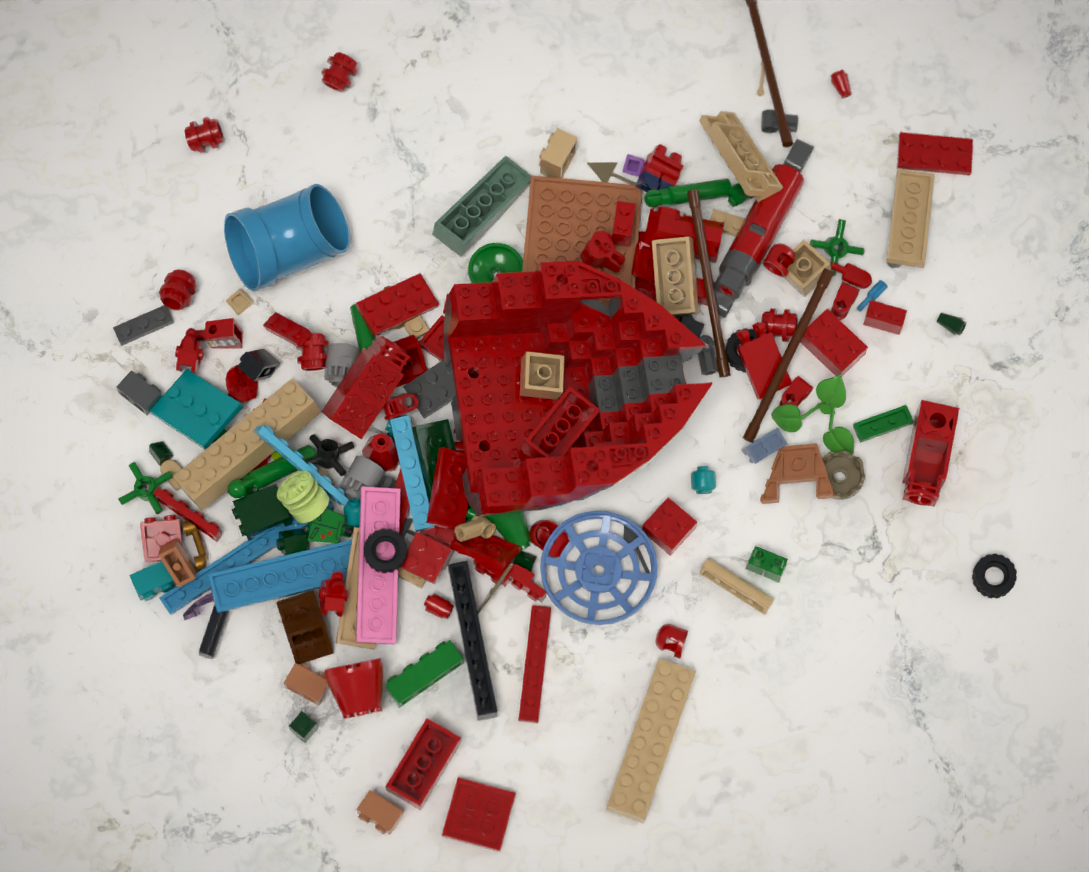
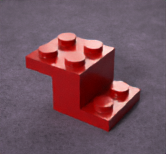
M435 526L434 528L422 530L420 533L416 532L407 549L405 562L400 568L435 585L442 569L446 570L455 552L450 548L451 542L457 537L455 531Z

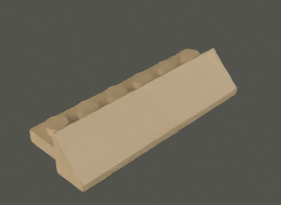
M720 111L717 116H701L699 121L703 129L711 138L712 143L718 149L719 154L723 157L728 168L732 171L735 179L739 182L747 196H754L757 202H760L782 190L783 186L735 113Z

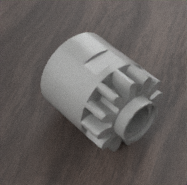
M345 343L328 345L324 380L329 381L332 386L338 387L360 354V349Z
M356 456L349 468V472L341 481L340 487L344 489V494L346 493L345 496L349 499H360L361 487H377L385 471L375 462L362 456Z

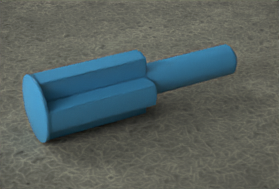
M879 280L868 292L866 299L857 307V310L862 311L870 303V300L875 301L888 288L886 283Z

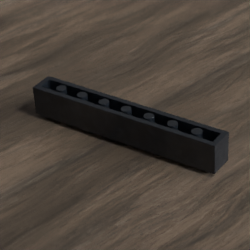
M468 562L448 564L477 719L480 721L496 718L498 711Z

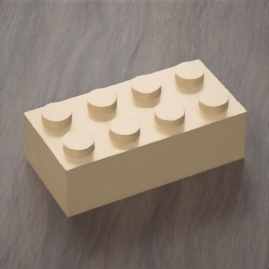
M688 236L652 240L657 303L662 305L674 317L699 314L693 239Z

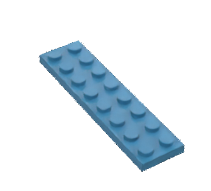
M352 540L208 574L217 613L319 589L322 580H330L331 574L336 571L343 574V581L345 582Z

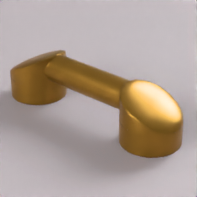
M186 520L182 522L186 537L193 536L199 556L193 558L197 570L200 572L206 567L207 553L199 530L193 523Z

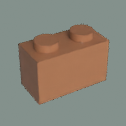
M178 539L160 547L158 556L178 588L196 578L197 570Z
M295 663L283 683L286 689L318 706L329 690L324 674L320 672L318 674L313 673L311 668L303 663L301 665Z
M371 790L368 791L356 809L359 819L367 824L370 821L376 825L375 829L382 834L388 833L391 835L404 815L402 810Z

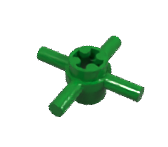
M838 220L835 236L827 238L826 241L813 239L810 241L812 247L825 250L831 257L830 263L835 262L838 264V260L846 256L847 253L864 254V248L849 246L843 238L846 220ZM834 245L838 246V250L833 249Z
M132 462L129 464V467L136 478L134 490L118 498L119 502L123 505L138 497L143 501H149L156 514L161 513L163 510L153 493L158 488L157 486L173 478L171 472L168 471L153 479L149 476H143L136 462ZM146 485H149L148 488L150 491L146 492L145 489H141V487L143 488Z

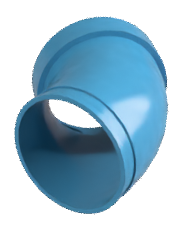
M313 184L308 188L255 209L246 207L228 213L224 219V236L231 262L242 283L251 291L272 286L280 278L342 254L348 250L350 245L349 228L343 211L334 196L320 184Z

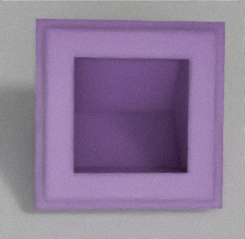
M627 154L622 172L639 177L645 159Z

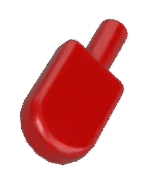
M835 262L831 263V269L841 273L843 281L861 289H866L871 285L872 277L867 271L850 263H847L845 267Z

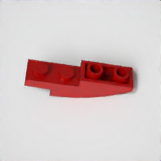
M474 559L475 570L482 575L487 574L490 576L491 581L495 584L511 563L509 562L503 569H498ZM514 563L500 584L506 587L509 581H511V585L519 591L521 589L528 593L527 596L533 601L538 600L541 603L547 591L533 583L535 574Z

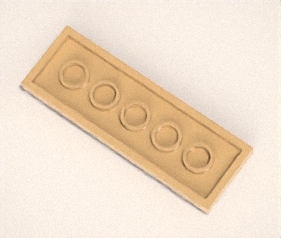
M897 170L886 263L924 268L934 174Z
M354 527L345 579V590H348V599L344 602L343 615L339 617L336 644L374 650L376 644L356 643L359 528Z

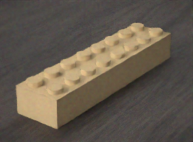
M292 378L176 473L173 478L195 505L203 511L228 490V485L233 480L242 479L275 451L253 432L257 425H267L275 432L273 435L276 438H282L287 441L318 416L321 411L315 401Z
M660 658L658 659L606 811L644 824L696 671Z

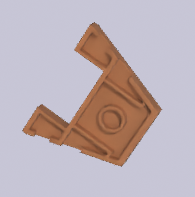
M817 443L783 446L778 450L771 468V476L767 479L764 494L761 495L760 502L762 504L779 503L780 484L817 481L816 497L818 499L835 498V493Z

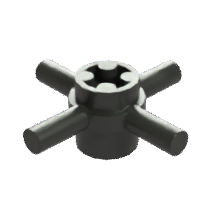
M315 434L311 435L309 439L318 450L315 457L305 460L307 464L310 462L313 465L319 464V466L325 469L334 468L340 476H344L347 471L338 462L339 455L354 449L353 442H348L338 447L337 442L332 439L320 441Z

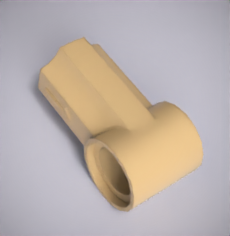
M476 515L470 522L455 526V534L460 542L478 536L486 539L491 537L496 530L495 524L487 517Z

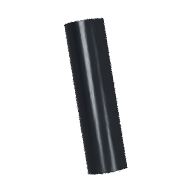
M215 604L198 653L199 656L208 659L214 658L229 611L217 613Z

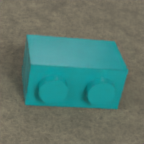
M162 561L129 575L140 601L150 600L156 596L155 594L168 592L174 588L173 586H176L175 581Z

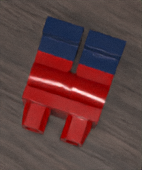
M661 144L657 145L653 152L647 155L635 187L647 192L652 189L660 190L676 186L684 166L680 164L682 155L673 152L667 157L665 156L667 148Z

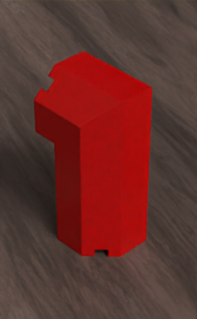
M662 206L658 207V211H654V208H651L644 243L652 246V240L689 236L694 242L695 259L700 260L693 218L685 214L682 217L680 211ZM702 219L709 260L716 263L724 223Z

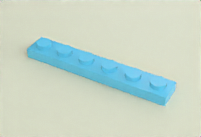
M410 416L391 419L390 422L415 531L434 528L435 525L426 523L430 502Z
M257 425L253 430L256 435L296 469L308 471L317 481L318 485L337 504L343 506L347 504L349 499L345 496L344 490L331 485V479L324 474L321 476L317 473V467L310 462L307 464L303 461V456L298 451L289 449V444L284 439L276 438L273 435L275 432L267 425Z

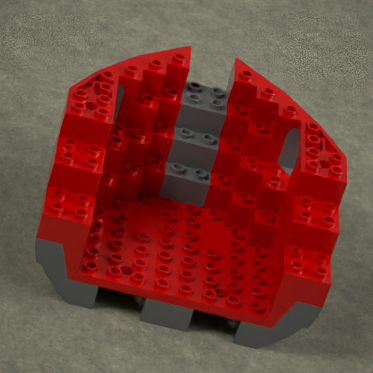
M580 261L540 262L535 272L497 273L493 281L489 283L454 284L447 297L443 351L446 367H452L456 391V396L451 402L456 439H463L467 469L462 475L464 493L471 508L476 512V516H492L557 507L572 501L584 500L614 486L648 463L682 430L712 386V382L685 384L682 363L694 354H698L706 346L704 342L659 303L622 280ZM592 299H610L608 307ZM526 352L564 356L563 393L561 396L571 386L600 409L596 418L565 456L530 458L520 450L524 441L558 401L555 399L520 396L521 359ZM474 370L478 377H470L468 371ZM479 444H487L489 450L482 451L479 447Z

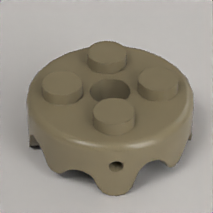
M847 451L827 453L823 457V461L835 493V498L833 499L844 500L855 496L862 488L865 480L863 461ZM837 472H842L845 475L843 481L835 478Z

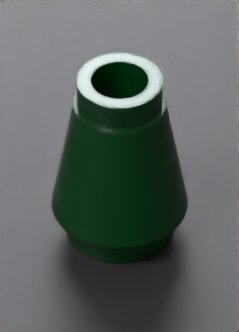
M942 312L937 319V323L953 335L957 334L960 336L966 326L963 318Z

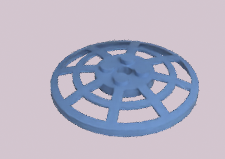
M590 511L567 519L553 531L543 549L540 571L547 595L561 612L578 622L590 625H608L629 618L643 607L654 589L658 565L651 541L637 524L616 513ZM603 519L601 531H588L577 535L572 525L584 520ZM610 521H615L628 527L638 537L628 544L620 536L609 532ZM563 531H566L571 541L563 549L560 558L548 557L554 541ZM600 537L599 546L587 549L582 540ZM607 539L616 541L623 546V549L615 554L612 550L606 548ZM642 543L645 545L650 557L651 573L639 572V562L634 550ZM576 546L581 553L577 562L565 561L569 551ZM628 554L633 563V572L622 571L620 560ZM546 565L558 567V577L563 590L555 595L552 593L547 580ZM597 565L604 568V572L600 575L595 574L593 568ZM564 569L575 571L577 581L569 586L564 578ZM620 578L632 580L629 588L623 595L615 587L619 583ZM638 580L650 581L645 595L633 608L626 599L634 591ZM583 587L591 592L590 601L586 602L580 599L573 592ZM609 591L615 598L612 602L597 604L598 595ZM569 596L577 604L588 608L587 618L571 613L559 601ZM620 605L626 612L612 619L594 620L596 609H609Z

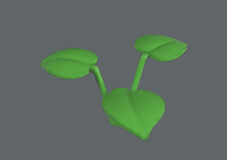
M841 375L822 380L818 383L816 394L821 403H818L804 415L800 416V409L791 404L778 406L772 411V419L781 429L787 432H796L802 427L801 419L806 418L819 408L823 414H830L829 432L823 435L825 446L834 453L847 451L850 454L854 453V438L851 432L844 427L832 428L835 415L834 409L843 406L846 401V388Z

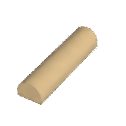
M709 557L702 565L701 575L762 614L767 613L775 600Z

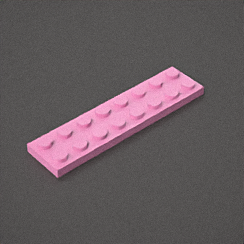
M361 487L356 643L396 644L398 570L385 574L376 572L373 568L371 569L365 561L364 545L368 536L376 530L389 528L399 532L400 489ZM381 542L376 547V555L381 560H390L395 554V547L390 542Z

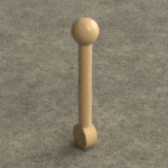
M761 61L760 64L762 66L760 85L759 89L757 90L758 96L764 95L763 83L765 71L763 63Z

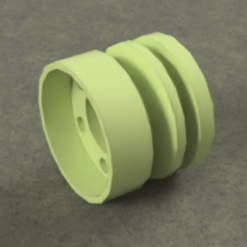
M299 471L292 474L278 488V500L283 503V506L289 510V513L299 523H307L316 519L325 511L329 503L328 494L318 485L317 481L308 471Z

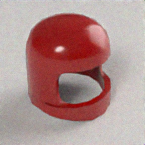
M778 243L772 246L762 264L773 274L786 278L789 273L787 268L794 263L796 255L792 248Z
M672 624L661 626L655 639L657 648L662 651L665 649L675 653L674 657L680 659L688 631ZM666 639H669L674 643H666Z

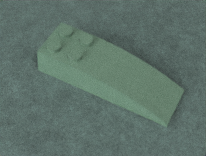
M507 156L503 157L435 222L432 235L461 257L500 219L530 184L531 175Z

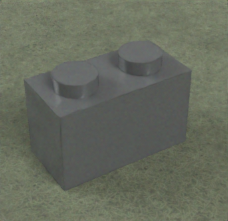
M132 370L116 386L118 393L146 416L150 414L152 407L161 398V390L156 385L148 384L142 374L139 372L136 374Z

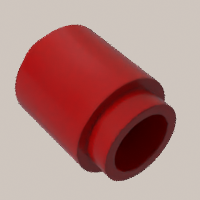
M435 593L432 596L428 595L424 602V606H426L425 611L441 619L449 618L454 605L450 604L451 601Z

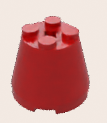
M381 658L324 670L325 679L343 715V719L355 717L354 713L357 716L369 714L368 710L371 713L382 711L384 665Z

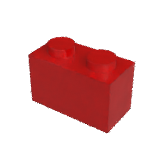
M617 201L612 233L614 245L630 247L636 203Z
M870 300L863 325L899 335L907 310Z

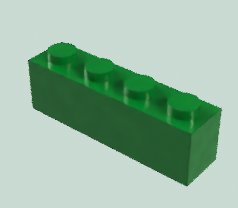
M450 640L447 643L445 641L441 642L431 654L429 652L425 653L415 665L409 664L403 669L402 674L399 676L393 675L386 681L385 688L399 708L464 664V658Z

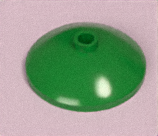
M503 243L486 244L477 249L470 258L468 265L471 283H489L495 278L493 274L496 272H522L523 259L509 245Z

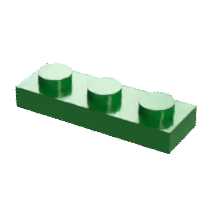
M907 405L854 423L853 428L861 443L911 425L914 421Z

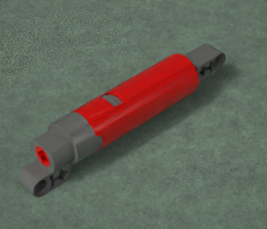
M796 139L784 164L774 165L772 168L775 176L783 186L782 190L760 202H757L755 199L719 266L720 274L714 284V288L717 291L716 300L720 316L726 318L735 299L740 297L744 287L749 286L754 279L804 184L801 172L814 146Z

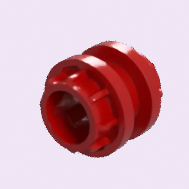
M337 52L334 56H329L327 62L330 64L329 69L323 68L321 72L323 75L322 82L333 90L343 92L345 88H350L352 84L349 80L350 75L356 76L358 72L356 69L357 62L348 55Z
M205 117L203 118V124L200 125L196 121H192L190 126L184 130L189 148L199 153L205 152V146L208 145L212 149L218 148L219 144L223 143L224 140L223 132L217 119Z
M179 269L173 270V272L166 275L164 279L165 284L159 290L160 300L166 307L173 310H182L190 305L192 301L191 296L197 290L196 280L193 275Z
M771 308L770 312L766 311L762 314L761 322H764L766 326V333L772 332L774 339L775 336H780L783 342H788L798 326V316L796 313H791L790 309H785L784 314H777L776 308Z
M312 333L300 348L296 346L297 350H302V356L297 357V363L301 364L302 370L317 371L325 369L327 354H325L324 348H327L329 345V341L325 340V335Z

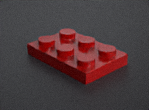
M492 535L486 539L478 536L460 542L456 537L451 542L450 548L459 554L474 558L476 561L484 562L494 568L503 569L520 553L521 546Z

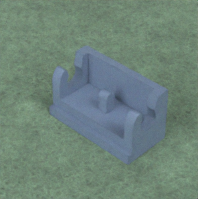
M777 427L742 449V452L750 457V463L756 464L788 443Z

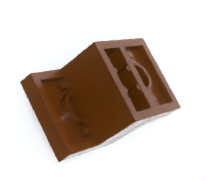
M314 590L276 602L295 663L309 662L334 653Z

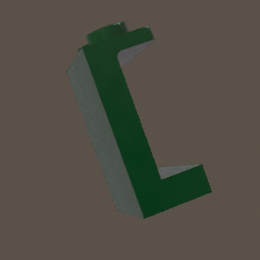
M276 484L233 501L235 508L232 509L236 520L240 519L241 525L238 527L242 537L246 535L248 541L252 540V535L284 523L285 527L292 524L287 509L277 498L278 487Z

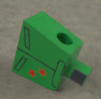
M326 508L319 517L308 522L306 530L307 541L338 543L340 536L351 537L353 527L344 525V516Z

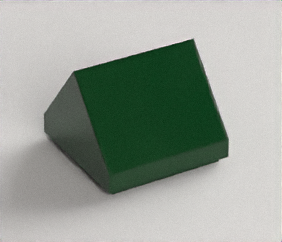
M163 441L149 445V452L159 466L164 461L170 460L173 457L172 452Z
M520 551L514 559V564L532 572L537 556Z

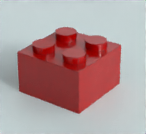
M668 497L642 525V530L654 543L671 556L696 529L697 521Z

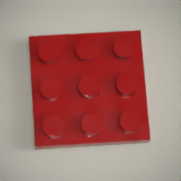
M458 777L442 837L500 852L516 793Z

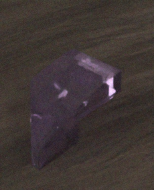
M212 593L192 604L183 614L184 620L201 615L198 607L214 601Z

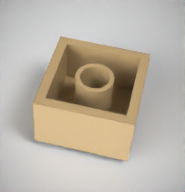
M557 128L555 133H551L547 141L549 143L547 148H543L539 155L541 159L539 162L540 174L546 177L563 178L576 154L578 137Z
M803 240L793 249L796 259L787 268L789 273L785 279L805 297L817 286L823 269L831 270V263L808 242Z
M526 352L521 359L520 396L558 400L563 393L564 356Z

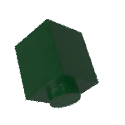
M301 528L278 532L279 539L276 540L277 549L284 556L308 550L307 534Z
M301 711L291 722L289 729L306 743L318 729L315 721Z

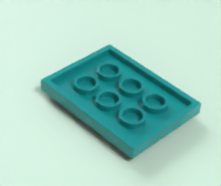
M186 369L152 407L150 412L153 416L206 450L243 406L215 386Z

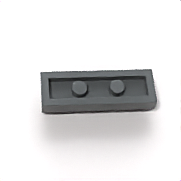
M163 305L117 325L113 329L121 346L174 322L167 307Z

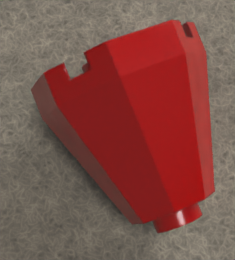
M387 433L369 437L362 449L363 457L375 462L385 472L395 471L400 464L395 439Z

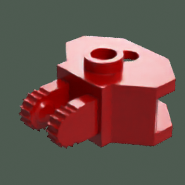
M605 230L595 232L580 254L582 263L594 268L600 267L603 269L606 267L616 273L621 270V264H624L626 259L621 253L616 251L617 246L613 244L611 234Z
M189 328L186 330V335L182 339L180 346L176 347V370L182 372L183 366L192 367L191 372L197 374L201 360L204 357V349L201 341H197V331Z
M339 571L332 573L330 580H322L320 584L318 598L322 615H327L328 611H335L339 617L343 615L344 602L348 599V590H345L343 574Z

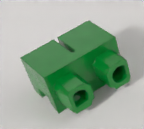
M755 546L745 569L762 575L764 571V577L779 583L788 559Z

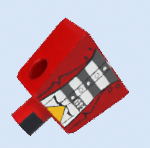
M234 318L207 321L205 323V330H196L197 341H206L211 348H242L243 330Z

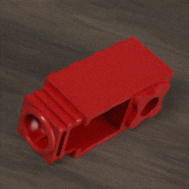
M376 335V340L372 341V346H369L368 349H362L321 411L330 420L360 439L363 438L403 378L404 374L401 372L404 368L402 367L411 358L407 355V351L384 336Z
M921 400L915 413L902 483H905L902 500L917 505L933 507L937 503L940 496L939 493L947 477L959 408Z

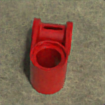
M845 282L841 283L831 308V312L839 320L847 316L860 289Z
M797 376L782 394L780 406L791 404L798 407L809 396L814 387L800 376Z
M409 393L389 397L383 406L386 415L384 417L385 420H390L415 410L418 406L417 397ZM407 397H410L412 401L409 407L404 405V400Z

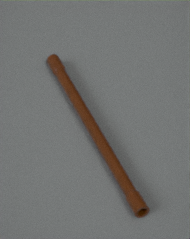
M746 0L779 126L782 146L787 148L793 145V140L780 97L757 7V0Z
M698 189L687 191L695 229L717 355L719 378L731 375L725 352L704 232Z
M826 268L823 269L798 326L752 421L743 435L744 440L753 443L760 429V424L822 295L834 275L833 271Z

